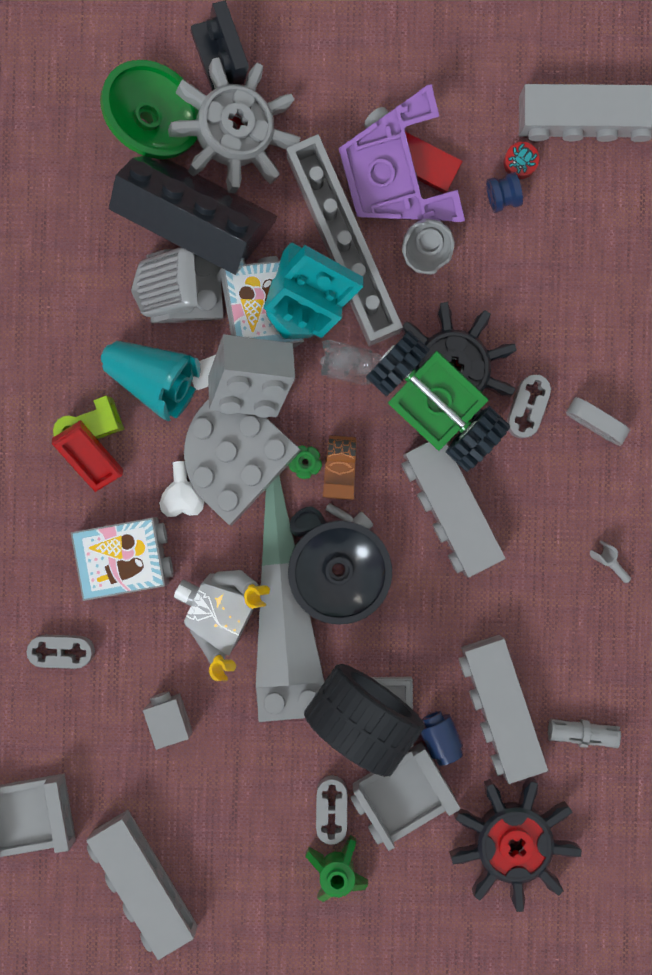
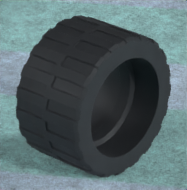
M337 664L304 711L305 719L310 727L333 749L361 768L383 777L393 774L424 730L422 719L398 696L373 678L345 664Z

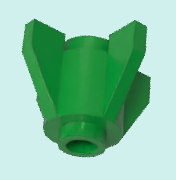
M352 835L346 841L342 852L335 851L324 857L323 854L310 847L306 851L305 857L320 873L321 888L317 894V899L322 902L331 897L339 898L346 896L351 891L366 890L368 886V879L354 871L351 858L357 841Z

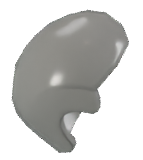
M422 219L414 223L406 231L402 244V253L406 264L415 272L435 274L451 260L455 241L450 228L443 222L436 219Z

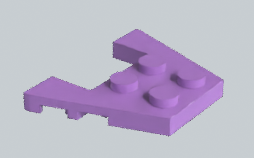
M432 84L419 90V92L339 148L357 217L465 221L458 190L429 198H422L405 133V128L409 125L439 117Z

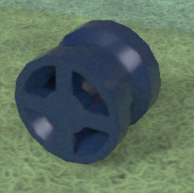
M516 172L507 173L505 178L499 180L495 177L487 179V195L494 213L501 212L506 206H522V187Z

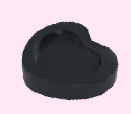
M311 506L305 507L296 512L291 518L290 531L293 535L301 537L312 528L326 523L320 511Z

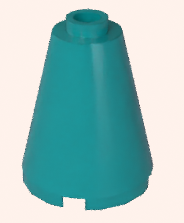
M115 341L107 345L101 355L104 372L166 421H171L170 416L174 418L179 417L186 409L196 388L191 386L193 377L199 378L201 373V364L198 358L192 355L123 341Z

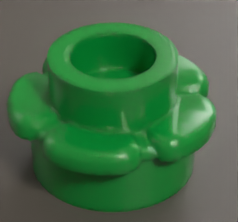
M304 445L298 446L301 452L292 460L289 468L292 472L296 473L297 477L309 479L311 475H316L321 470L320 453L312 446L306 448ZM308 459V465H303L302 460Z

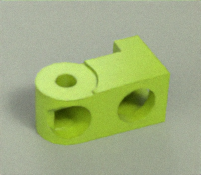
M104 396L93 400L96 406L94 411L77 417L63 416L59 418L54 424L53 434L55 437L80 420L97 439L125 429L114 399Z

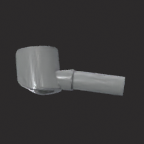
M331 503L325 509L343 521L355 522L368 529L373 526L372 521L362 511L353 519L348 513Z
M599 541L603 545V552L600 555L591 550V558L605 566H609L624 583H628L631 577L617 561V549L604 541Z

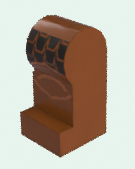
M329 435L323 498L354 500L356 437Z

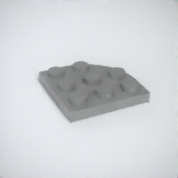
M209 399L194 416L188 428L184 445L185 466L191 484L198 495L231 526L301 452L267 418L250 414H226L221 411L209 410Z

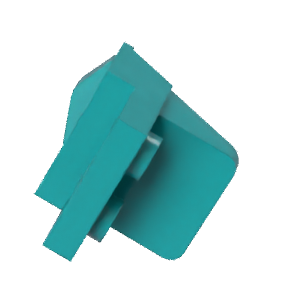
M290 243L282 253L276 277L271 282L263 309L266 310L268 320L283 339L311 338L313 335L322 338L342 319V307L364 287L363 276L306 245L301 248L294 243Z

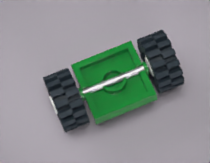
M409 330L395 346L393 345L381 357L380 362L366 378L386 397L405 378L406 383L388 401V404L438 451L460 431L459 435L452 441L445 452L468 472L493 450L492 448L506 435L510 425L490 406L479 413L473 421H469L489 399L438 350L416 371L414 368L430 349Z

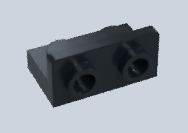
M226 0L212 3L210 18L205 22L193 24L190 32L210 88L213 91L215 88L209 74V65L212 59L220 58L229 84H244L249 64Z

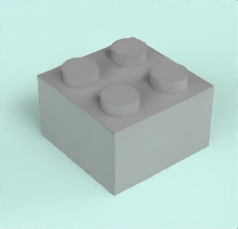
M223 334L208 375L209 410L221 411L226 414H250L261 418L277 417L295 379L293 343Z

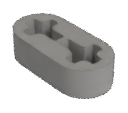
M528 376L520 382L507 418V423L510 425L508 431L516 438L530 437L537 432L551 393L550 383L543 376ZM534 382L539 383L538 389L542 391V395L536 396L531 405L528 404L530 392L526 390V386H531ZM525 409H528L530 411L527 421L532 423L531 428H525L521 432L518 430L519 424L515 423V418L522 417Z
M577 397L573 399L566 411V414L576 422L619 446L623 444L631 431L617 419Z
M46 634L33 639L29 643L26 652L30 663L37 667L77 669L91 662L95 654V648L92 641L84 636ZM43 642H46V648L57 649V653L49 654L45 660L42 659L41 653H36V648L40 647ZM79 643L80 649L86 650V655L77 661L76 655L64 654L65 649H73Z
M334 775L321 779L317 786L316 798L317 836L322 842L330 845L341 842L347 832V788L345 782ZM329 785H335L336 791L342 792L335 796V806H328V795L322 794V791H328ZM328 814H335V824L341 826V828L335 829V834H328L327 828H322V826L328 824Z

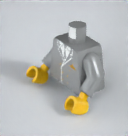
M242 570L210 573L200 587L183 579L174 594L175 599L191 606L184 624L190 629L192 636L211 664L209 673L215 681H227L228 677L225 675L224 670L229 672L236 669V663L233 660L225 659V654L229 656L237 645L254 608L266 606V603L261 600L260 595L270 593L268 586H258Z

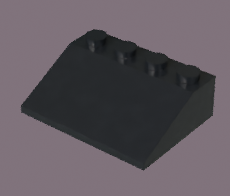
M146 156L132 158L116 174L109 204V210L234 275L239 272L277 219V215L236 194L228 193L227 189L198 174L192 176L188 169L169 159H155Z

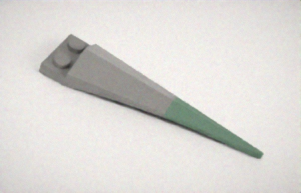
M280 476L267 487L265 495L261 586H268L270 593L260 595L261 600L266 603V606L260 607L256 670L259 722L305 718V709L324 683L310 615L297 603L289 585L288 565L295 545L290 531V522Z

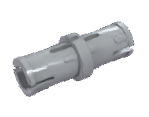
M550 719L548 724V740L576 743L579 747L587 748L588 745L619 748L621 731H619V726L597 725L590 723L589 720L581 719L580 722Z

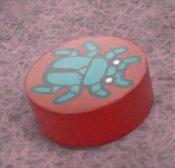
M528 142L513 144L504 157L506 172H516L519 179L531 176L539 164V153Z

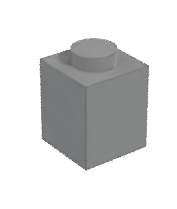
M167 691L151 697V703L147 704L143 709V713L155 749L188 740L193 731L181 694L171 696L170 692Z

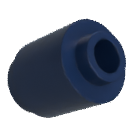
M436 711L423 717L424 730L421 732V735L431 758L436 759L439 766L448 765L459 760L463 756L461 750L463 744L450 714L443 715L441 711Z

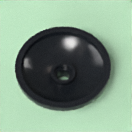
M343 520L326 522L309 530L294 547L288 565L289 585L297 603L313 618L337 625L354 623L371 615L385 600L392 581L391 559L380 538L365 526ZM336 563L344 565V571L341 574H334L332 572V567Z

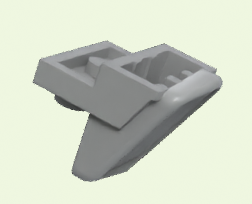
M182 247L164 249L147 254L146 259L138 264L131 292L141 313L146 317H150L151 323H185L187 320H221L223 318L221 282L217 281L216 275L220 271L219 266Z

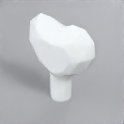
M185 461L173 462L174 482L166 487L159 502L161 512L167 517H176L182 512L189 516L198 515L204 509V500L198 495L193 485L187 481Z

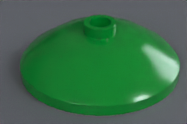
M148 60L127 61L114 68L106 78L100 95L104 120L115 137L132 151L155 159L174 158L182 155L192 147L197 140V136L169 137L168 128L171 122L196 120L199 110L176 94L180 82L184 80L178 73L165 65Z

